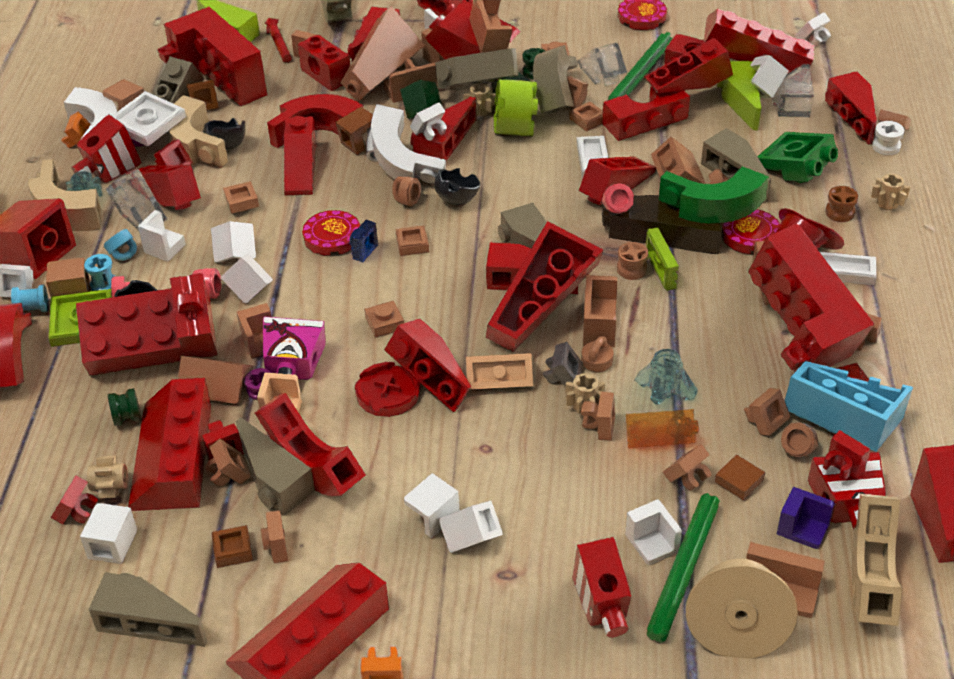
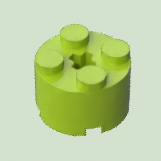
M499 79L494 105H496L493 118L494 133L533 136L534 120L531 119L532 115H537L538 99H535L537 82Z

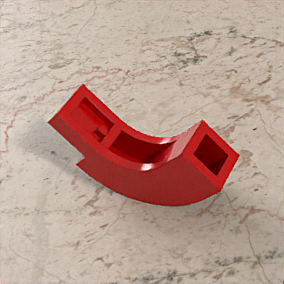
M315 94L292 99L280 105V114L267 122L270 144L276 148L284 145L286 118L296 116L313 117L315 130H327L339 135L336 121L360 107L364 108V105L353 99L333 94Z
M22 303L0 305V387L17 386L24 382L21 336L23 329L32 325L31 313H23Z
M286 393L279 394L254 413L274 442L311 468L315 491L327 496H341L366 476L348 446L332 447L320 440L309 429Z

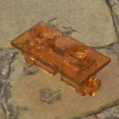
M694 409L625 414L628 448L696 443L695 434H698L699 426L698 421L694 420Z

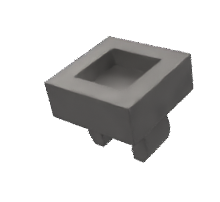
M568 342L560 343L555 346L554 356L546 360L545 363L550 370L544 371L543 375L549 383H556L561 380L566 387V382L573 383L576 375L581 374L583 362Z

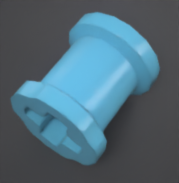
M92 255L84 263L86 272L91 276L90 287L92 291L111 289V279L114 276L111 271L113 263L108 255Z
M42 284L36 289L26 290L13 287L11 290L12 304L22 303L23 311L40 309L42 312H48L49 298L46 286Z

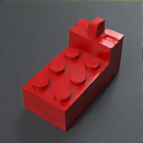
M206 7L164 24L168 44L157 50L159 58L165 64H167L170 57L193 63L200 73L202 72L204 76L207 75L213 80L214 85L220 87L229 99H233L240 107L267 96L261 51L211 7Z
M798 223L766 237L748 273L753 283L761 289L769 300L772 309L778 312L787 324L789 332L794 336L789 346L784 348L780 354L794 372L805 361L831 367L851 357L875 325Z
M203 273L170 278V289L76 303L82 363L89 376L180 362L181 356L203 358L218 356L210 296Z

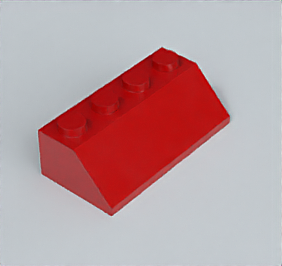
M718 8L708 15L706 19L704 42L715 38L728 50L729 58L736 61H754L755 57L770 55L789 70L784 79L797 84L801 83L814 61V45L805 39L791 37L781 30L770 29L762 26L757 21H749L731 11H723Z
M205 378L172 379L144 404L128 504L131 511L200 508L206 456L202 435L208 433L207 424L210 422L211 401Z
M359 562L334 566L227 659V666L243 679H314L389 610L386 582Z

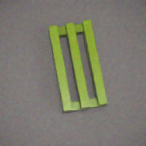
M658 228L648 229L646 237L648 258L666 291L677 289L675 280L678 279L676 271H678L679 266Z

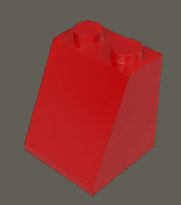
M463 0L457 7L454 4L449 6L442 14L445 17L444 19L439 16L429 25L432 31L425 39L445 60L481 53L469 20L472 4L466 0ZM499 19L501 26H511V42L520 33V31L516 27Z
M60 198L17 201L0 215V264L30 266V269L33 270V279H37L47 270L48 262L60 260L76 246L65 204Z
M954 445L923 448L910 496L938 562H953Z

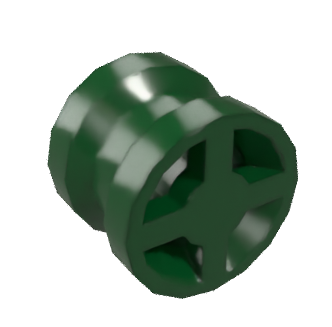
M530 48L523 52L522 60L525 64L523 65L522 73L526 78L534 80V59L537 54L545 52L544 49Z
M135 388L128 389L125 394L121 395L116 393L107 394L115 426L122 425L124 420H142Z

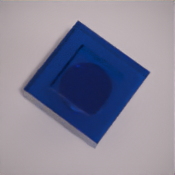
M366 219L352 232L349 242L354 260L363 263L378 246L375 222Z

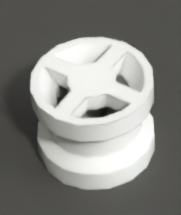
M893 121L878 123L875 129L876 137L872 144L873 149L882 155L897 154L901 148L900 139L903 138L904 127Z

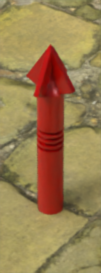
M268 18L265 22L267 25L266 34H271L282 61L289 63L292 60V56L277 26L279 20Z

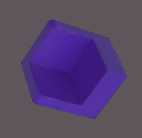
M793 487L781 510L777 535L808 547L819 549L830 525L835 503L832 500Z

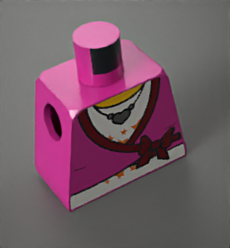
M264 316L263 359L265 369L277 374L296 375L300 380L312 378L326 345L325 322Z

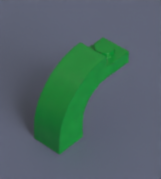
M742 166L727 181L717 184H702L666 171L660 177L659 201L679 208V218L699 223L731 222L750 215L766 200L769 176Z

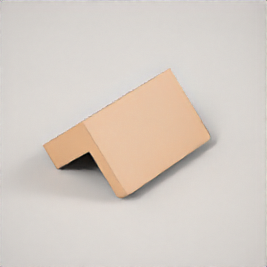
M531 353L466 356L467 380L471 385L470 389L533 386Z

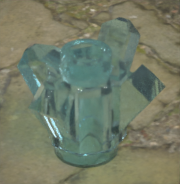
M671 349L657 351L652 361L638 372L634 380L643 388L645 386L650 387L652 390L650 400L656 405L661 404L666 398L674 395H681L684 401L694 400L698 389L683 368L680 355Z

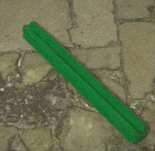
M662 33L608 96V100L626 94L630 96L645 78L644 76L649 73L664 55L666 47L673 39L671 33Z
M705 493L699 499L647 626L646 635L650 640L662 643L667 639L719 508L718 504L720 501L717 496Z

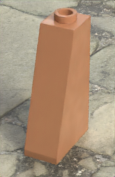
M392 6L376 20L341 81L347 92L357 102L379 86L391 73H394L403 66L405 59H411L425 46Z

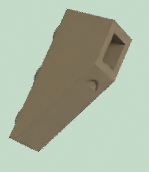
M170 57L151 94L174 104L183 95L189 97L187 84L203 82L205 78L193 63Z

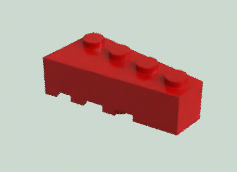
M547 221L490 319L485 338L514 352L586 278V275H589L597 267L603 249Z

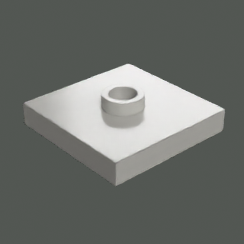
M144 91L115 113L113 117L125 125L131 139L149 146L186 117L185 109Z

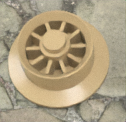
M730 559L715 565L693 586L686 602V621L694 638L709 651L725 657L752 659L775 651L788 640L797 622V604L793 592L785 581L765 566L748 559Z

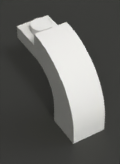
M75 87L64 101L68 120L71 115L79 112L91 124L83 137L108 114L113 116L117 113L116 106L112 100L104 97L103 93L91 89Z
M377 104L372 117L371 132L374 154L381 168L393 179L403 176L419 178L424 182L434 183L437 172L441 169H446V160L418 154L406 148L400 141L404 128V110Z

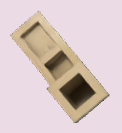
M183 95L174 104L185 109L186 117L168 131L170 142L177 139L180 140L193 161L192 166L198 161H202L222 168L228 162L224 140L201 132L204 129L205 123L209 122L205 102Z
M42 160L41 172H37V178L28 179L33 200L60 198L64 201L72 231L100 230L102 208L97 190L67 191L60 189V180L54 160Z
M860 494L857 526L856 528L854 527L852 550V596L854 612L858 622L899 626L902 586L897 580L895 565L900 499L898 497Z

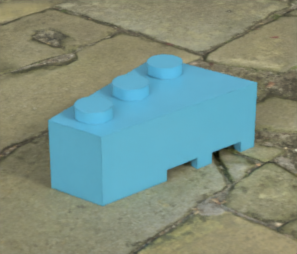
M805 361L790 378L785 397L788 411L827 429L829 432L837 433L841 430L870 448V450L877 452L904 418L913 387L902 384L900 390L880 385L881 379L870 377L868 382L847 377L848 371Z

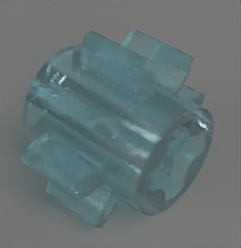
M77 172L71 176L70 181L66 182L67 191L96 189L98 197L103 196L100 178H92L89 172Z

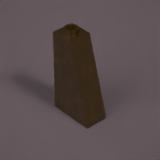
M659 195L634 196L632 207L627 212L620 214L611 213L606 208L602 209V226H608L609 238L646 244L648 229L658 228L670 248L719 254L722 234L720 223H699L679 218V208L659 201Z

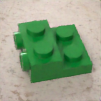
M784 132L757 157L765 169H770L771 171L781 170L783 180L805 183L814 176H820L823 168L829 162L837 160L838 148L833 134Z

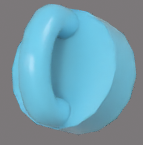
M123 229L115 234L103 246L110 255L112 254L119 261L132 258L137 250V245L133 240L134 237L128 229ZM128 244L130 248L126 253H120L118 251L120 248Z

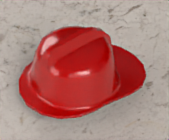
M782 208L778 212L782 222L776 232L798 223L817 249L823 247L838 250L844 246L843 238L833 229L808 219L788 208Z

